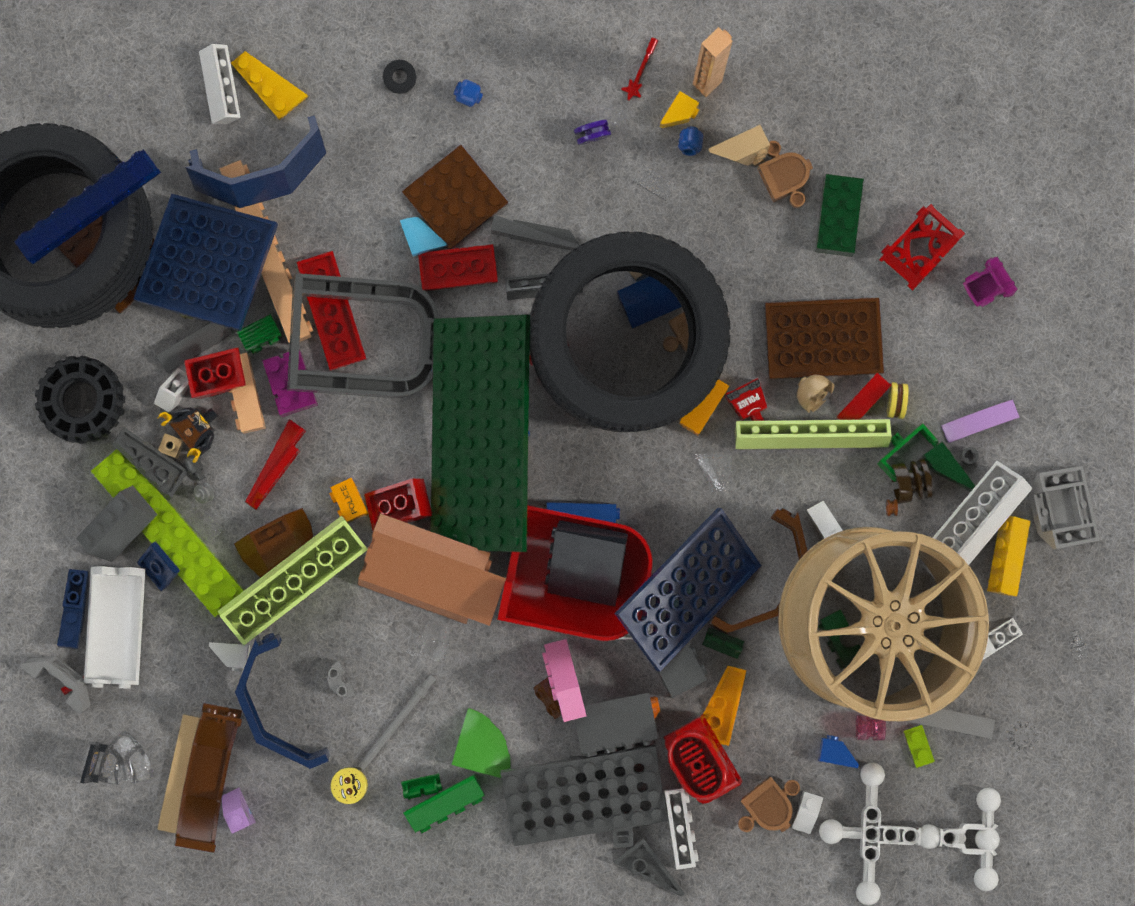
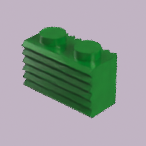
M271 314L242 328L241 331H236L248 354L251 352L256 354L263 350V346L267 344L270 346L274 345L282 337Z

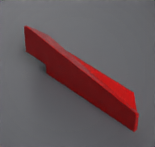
M290 419L245 501L255 510H257L300 453V450L295 445L306 431Z

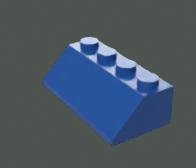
M652 277L617 291V296L632 329L682 307L675 295L665 285Z

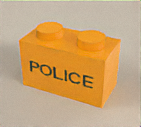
M352 478L330 487L332 490L329 493L333 503H338L340 508L337 512L347 523L369 514Z

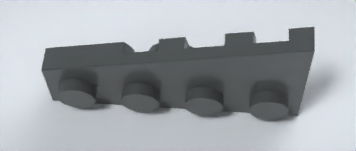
M123 428L113 442V445L169 501L188 470L126 428Z

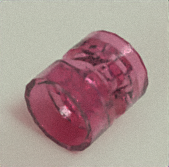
M865 715L856 716V740H868L870 737L873 741L885 740L886 721L870 719Z

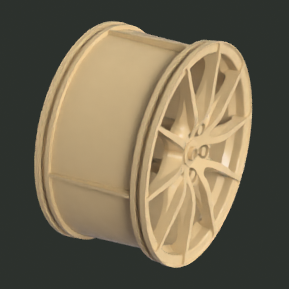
M859 527L843 530L826 537L809 549L797 562L785 583L779 605L778 623L781 644L785 656L798 678L821 698L831 703L851 708L865 716L884 721L899 722L923 718L953 702L967 688L982 663L988 641L989 616L983 589L971 567L958 553L946 544L929 536L913 532H894L882 528ZM885 546H904L911 550L904 576L896 588L889 591L872 549ZM862 553L866 555L872 571L874 600L872 602L858 597L832 582V579L848 562ZM919 557L929 568L937 585L910 598L916 563ZM828 586L853 602L861 612L859 622L844 628L818 631L820 606ZM939 594H941L943 618L927 615L924 611L925 606ZM943 626L939 646L924 636L926 629ZM819 636H864V643L851 663L839 675L834 676L823 657ZM919 649L935 654L922 674L914 659V653ZM876 654L879 658L881 672L877 699L866 700L849 691L841 682L871 655ZM895 657H897L914 682L901 691L886 696Z

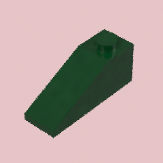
M943 441L921 456L932 472L970 492L975 487Z

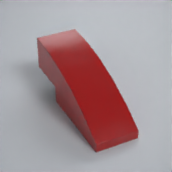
M877 372L837 415V418L839 420H860L891 387V384Z

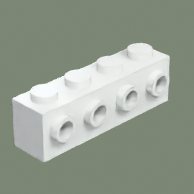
M211 44L199 51L212 124L226 125L241 118L227 45Z
M683 788L664 790L675 868L678 870L696 867L695 862L699 861L697 850H693L692 842H696L694 830L690 831L689 824L693 820L691 811H687L686 804L690 803L689 794Z

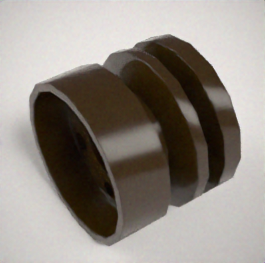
M924 458L918 459L917 464L914 460L910 461V470L907 469L904 462L891 465L897 478L895 482H898L899 489H894V495L898 504L912 502L913 493H915L918 500H922L923 495L926 499L932 497V477Z

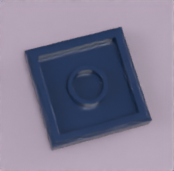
M156 541L147 548L137 561V564L145 569L147 576L160 591L167 588L180 572L179 568Z

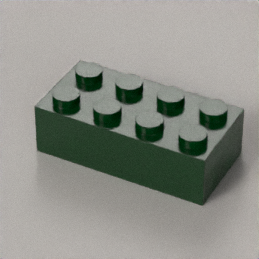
M832 174L825 175L815 252L853 257L856 247L864 179Z

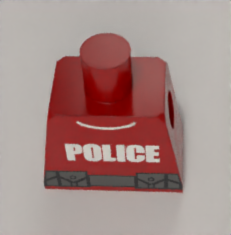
M758 378L725 394V399L742 421L748 418L751 421H764L760 412L767 409V404Z

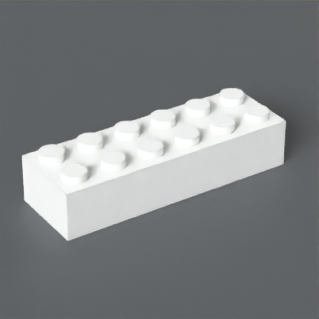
M996 461L933 538L949 546L969 565L1032 490V487L1022 476Z

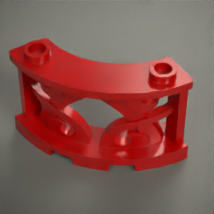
M932 204L927 208L923 206L916 213L918 218L891 246L888 244L881 251L883 256L879 259L881 262L885 261L909 283L907 286L912 291L942 260L939 257L943 258L965 235L964 231L956 228ZM929 214L939 222L936 230H931L933 227L932 220L929 225L924 224V219ZM918 225L920 231L911 232ZM943 225L953 235L939 231L941 226ZM929 237L928 250L933 258L930 259L926 256L911 258V240ZM935 238L937 239L935 244H940V248L935 249L933 247V241ZM904 240L903 248L897 247ZM893 253H899L900 257L896 258ZM920 260L923 262V266L920 267L918 262L914 265L913 262Z

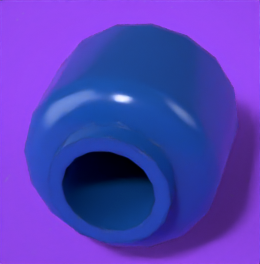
M464 79L462 82H458L453 95L456 96L457 102L472 107L475 103H480L483 93H480L481 87L479 84Z
M693 126L683 129L679 134V150L687 156H694L699 153L703 146V133Z

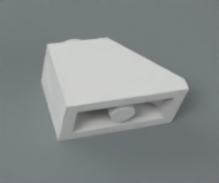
M178 368L160 386L154 404L167 412L173 411L189 388L187 373Z
M209 642V647L226 667H232V671L243 672L250 654V645L243 646V644Z
M802 791L792 829L808 834L811 833L817 820L823 797Z

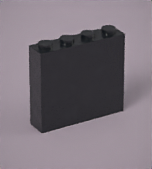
M559 520L557 527H553L551 535L554 543L551 542L549 550L552 558H549L547 569L550 570V574L547 573L545 585H548L547 593L616 607L628 533Z

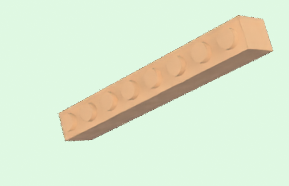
M719 27L701 43L693 85L705 97L722 82L733 42L731 35L726 30L722 31Z

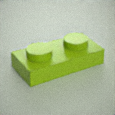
M919 725L904 730L903 732L915 767L918 768L935 762L923 726Z

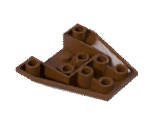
M300 508L250 532L234 543L243 562L261 578L313 538L312 525L303 508Z

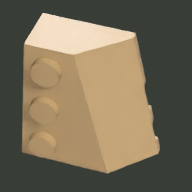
M758 125L708 150L710 153L747 166L751 164L757 166L764 162L770 143L761 125Z

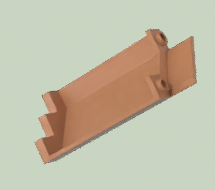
M380 514L372 534L371 544L364 559L363 569L358 578V585L467 624L468 619H472L490 626L506 578L488 572L492 563L489 560L490 553L478 551L475 547Z

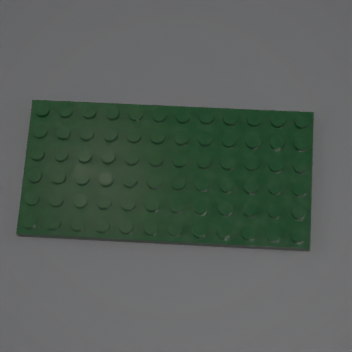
M530 315L434 318L432 516L430 532L475 547L478 551L527 552Z

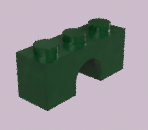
M841 609L818 620L820 623L818 625L819 631L849 626ZM840 635L827 636L829 640L827 646L831 653H836L838 667L840 670L845 669L861 648L860 645L856 644L850 648L845 647L840 642Z

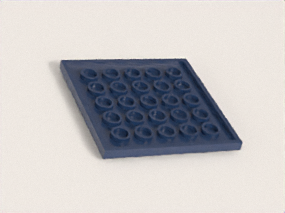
M171 193L149 259L146 262V267L133 299L136 302L241 331L278 223Z

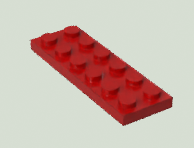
M333 251L296 262L300 274L341 277ZM307 297L330 371L367 360L349 301L345 299Z

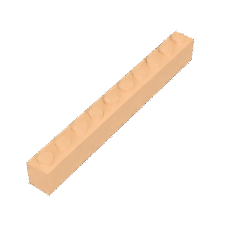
M241 160L219 168L221 174L229 178L250 173L247 164L243 165ZM262 202L243 208L235 207L238 212L269 220L268 216H263L262 210L265 208ZM274 235L261 274L290 344L293 290L290 279L293 278L289 268H284L282 262H285L282 251L278 252L276 245L279 243ZM303 303L301 307L300 342L311 338L310 332L314 331L310 321H306L304 318L306 310Z

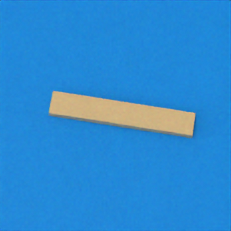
M185 714L182 716L157 830L176 833L181 796L199 717Z

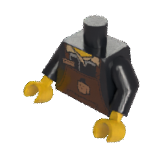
M189 407L176 409L168 413L162 412L157 417V419L161 417L165 419L161 426H165L169 421H172L169 423L170 426L190 449L187 457L190 455L195 456L192 461L193 463H196L199 456H202L211 448L215 429L210 423L218 417L212 408L203 415L197 408Z

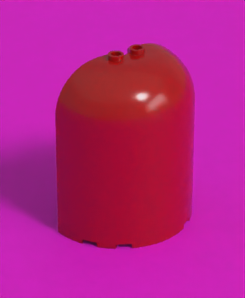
M527 505V552L511 553L497 620L600 641L619 639L627 635L628 632L614 613L652 575V554L649 545L636 530L626 525ZM559 520L628 533L616 607L547 593L548 585H545L547 573L550 574L547 565L549 558H552L549 550L551 542L554 543L551 535L553 527H557ZM640 610L637 614L638 620H640L643 615L642 610Z

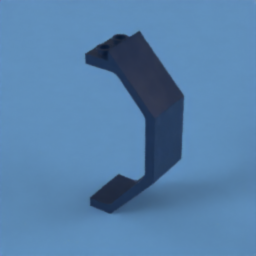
M315 115L307 117L310 125L309 133L279 165L238 177L229 178L204 169L197 149L191 150V159H188L189 166L185 168L195 191L238 208L292 194L326 155L323 138Z
M274 633L263 636L261 641L259 635H257L235 690L256 743L309 769L328 762L330 753L327 747L314 753H308L264 729L246 683L256 656L280 646L282 639L280 634L274 635Z

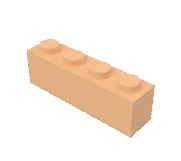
M248 353L240 354L246 386L229 391V393L233 394L234 400H231L232 409L234 412L237 411L238 419H235L236 427L243 434L266 429Z

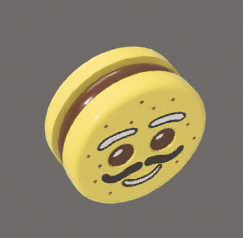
M891 383L888 392L887 417L904 419L908 405V384Z
M348 767L341 769L331 780V792L334 798L341 803H356L367 792V779L356 768Z

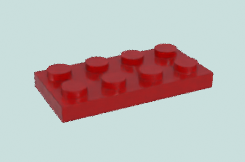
M494 244L431 251L418 255L421 285L424 291L498 283Z

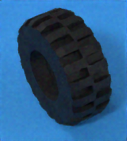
M88 356L67 357V360L55 362L53 368L49 367L45 371L47 374L44 378H40L38 382L40 384L39 390L35 391V397H37L35 408L39 412L38 417L45 424V428L57 437L72 443L86 444L89 441H98L102 436L106 437L111 433L110 430L113 427L116 428L119 424L118 419L124 413V388L116 373L101 361L89 358ZM85 382L92 385L96 390L97 403L88 415L80 418L73 417L66 412L63 406L64 395L73 384Z

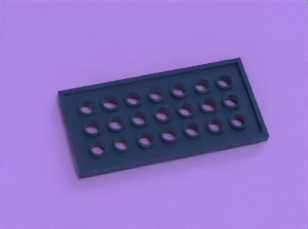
M717 508L614 614L655 670L661 671L762 565L723 509ZM716 531L720 532L718 540H715ZM706 543L707 551L703 554L702 546ZM729 545V553L726 555L725 547ZM691 557H694L693 566L689 565V560ZM716 558L717 565L713 568L712 561ZM739 559V567L736 569L735 561ZM681 570V578L677 580L676 574ZM704 571V579L700 581L699 575ZM726 572L727 579L723 582L722 575ZM668 583V591L664 593L663 587ZM691 584L692 591L689 594H687V586ZM713 585L714 593L710 595L709 589ZM652 597L656 598V603L654 606H651L650 604ZM678 597L679 604L677 607H674V600ZM701 598L702 605L700 608H697V601ZM642 610L643 616L638 620L637 614ZM665 611L666 618L662 621L661 613ZM686 612H689V619L685 622L684 615ZM652 624L653 632L649 634L648 627ZM676 625V633L672 635L671 628ZM660 639H663V646L659 648L658 642Z

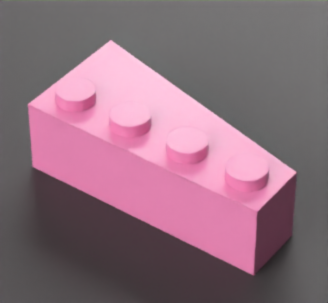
M567 639L545 644L546 652L542 653L544 663L547 664L545 667L547 675L550 676L548 677L550 687L554 688L551 689L553 699L559 702L563 721L567 722L586 717Z

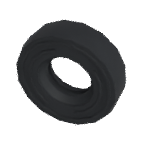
M394 60L387 64L383 71L384 84L393 93H407L416 83V71L412 64L405 60ZM397 70H403L407 74V79L403 83H396L392 79L393 73Z

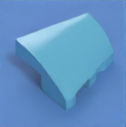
M419 217L400 220L413 257L428 251H438L447 247V243Z

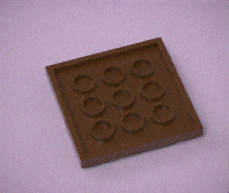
M459 145L402 191L433 231L447 243L448 249H452L508 204L505 197L462 145Z

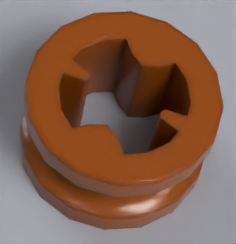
M890 499L886 500L887 516L891 514L894 516L898 515L897 499L890 501Z

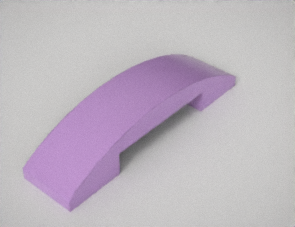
M1013 400L951 421L941 425L947 443H951L1017 419L1019 415Z

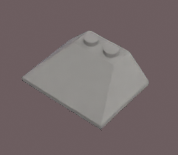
M1083 466L1038 473L1029 494L1037 534L1053 549L1100 541Z

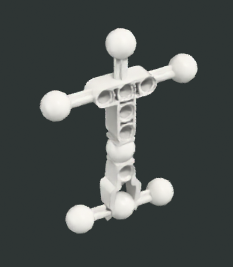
M871 762L864 765L860 772L861 780L866 785V806L861 812V827H845L833 819L824 821L820 826V837L828 844H836L842 838L860 839V856L864 860L863 882L856 889V897L863 905H873L880 899L881 891L878 884L875 883V862L880 856V844H916L926 849L945 845L959 848V851L964 854L981 855V868L974 875L975 885L978 889L985 892L995 889L998 885V874L992 866L993 856L997 855L994 850L1000 842L999 834L995 830L998 825L994 824V811L999 808L1001 797L998 791L993 788H984L977 794V805L982 810V824L962 823L959 828L945 829L937 828L932 824L916 827V829L910 826L881 825V811L877 807L878 786L884 781L885 772L881 765ZM873 808L876 811V816L873 819H868L866 813L869 809ZM870 828H873L875 831V836L872 839L866 837V831ZM889 829H892L895 833L894 838L891 840H887L885 837V833ZM967 829L979 830L975 837L978 848L965 847V832ZM909 830H912L914 833V838L911 841L905 839V833ZM951 832L953 840L946 843L944 835ZM868 848L874 850V856L870 859H867L865 856V851Z

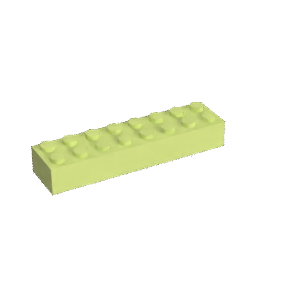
M340 516L218 610L219 616L244 646L368 549L346 520Z

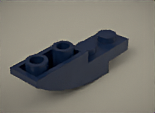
M69 569L57 643L59 648L78 649L86 608L88 571Z

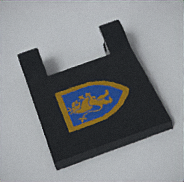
M96 742V744L90 745L80 783H98L100 775H96L94 772L100 752H107V744Z

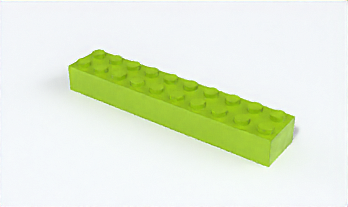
M116 449L92 469L91 472L113 498L120 491L131 486L135 487L157 513V516L142 531L151 543L155 541L179 568L180 572L178 575L209 612L215 618H219L218 610L244 591L243 587L175 507Z

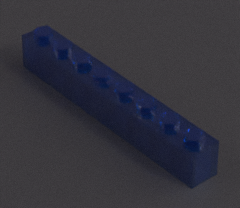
M144 149L136 151L128 161L119 163L114 171L102 175L97 183L84 188L83 193L77 197L70 198L65 206L52 211L51 216L45 220L38 221L34 228L21 233L14 242L26 259L34 264L162 172Z

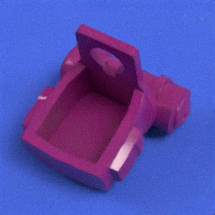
M998 256L989 258L984 264L986 268L982 272H974L966 277L963 282L969 297L977 307H984L995 300L994 297L1001 294L1004 298L1011 297L1018 290Z

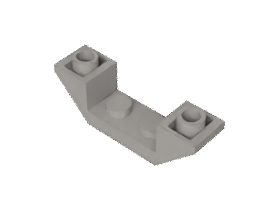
M58 657L31 658L21 664L20 667L29 676L37 678L45 670H48V673L62 681L65 687L72 689L73 692L66 703L70 705L73 711L82 714L90 707L87 684L84 683V678Z

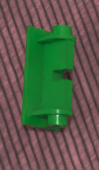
M439 774L401 782L404 799L408 798V800L421 797V794H439V791L443 790Z

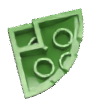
M468 708L452 765L501 778V770L510 769L511 766L507 742L499 728L482 713Z

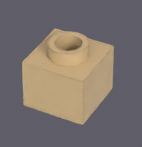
M165 433L158 450L165 455L178 459L184 442ZM169 442L173 443V447L171 449L167 448V444Z

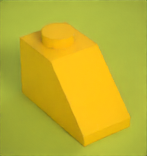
M679 91L661 120L659 127L667 128L688 123L691 118L695 119L700 111L698 109L699 102Z

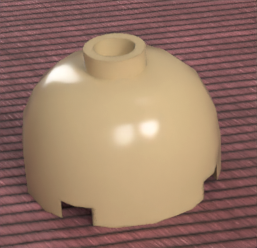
M816 374L808 378L804 377L798 383V402L808 413H810V410L814 412L826 401L822 400L828 392L832 394L835 386L829 379Z

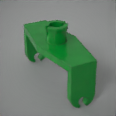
M923 423L905 439L899 433H896L890 440L895 448L877 463L894 482L897 481L895 472L886 460L918 432L932 446L935 447L939 444L937 438Z

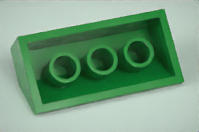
M475 774L439 794L406 810L403 814L415 833L420 831L422 834L431 829L430 825L437 821L438 824H441L449 819L447 815L453 812L457 815L466 810L464 806L470 803L473 806L483 801L482 797L485 794Z

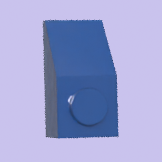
M827 735V738L821 739L818 761L858 768L859 764L844 742L838 741L839 737Z

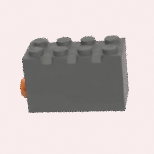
M649 692L584 705L586 717L574 719L581 754L590 757L597 755V751L600 750L610 753L615 752L616 747L623 746L625 750L635 748V743L642 742L643 746L655 744L654 740L658 739L655 718L660 712L658 698L656 696L650 697Z

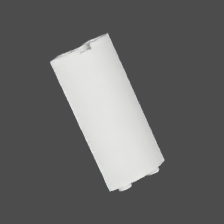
M91 567L84 683H91V687L103 688V684L119 685V688L131 689V685H139L145 569Z

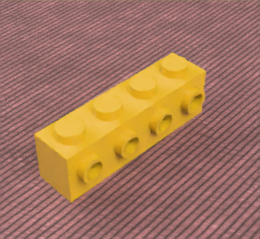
M1009 516L998 529L987 588L988 592L1017 597L1030 527L1029 520Z

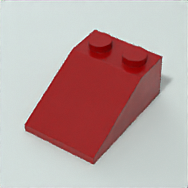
M239 348L184 360L191 398L203 399L246 386Z
M411 478L364 494L372 531H374L380 514L405 523L432 516L424 479Z

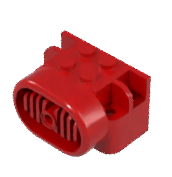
M704 714L663 737L668 750L667 755L672 771L677 776L682 788L690 796L696 798L698 802L702 804L709 803L742 784L743 780Z

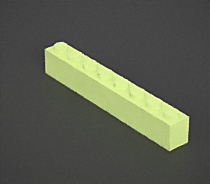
M890 419L736 421L735 449L889 447L891 440Z

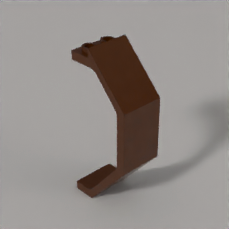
M776 509L771 519L792 531L798 559L800 560L808 550L799 513L797 512L794 517H791L792 513L786 509ZM780 602L776 609L736 624H728L717 617H713L709 624L727 634L779 616Z
M203 703L181 796L174 840L175 846L215 852L221 798L231 750L237 729L241 727L242 710Z

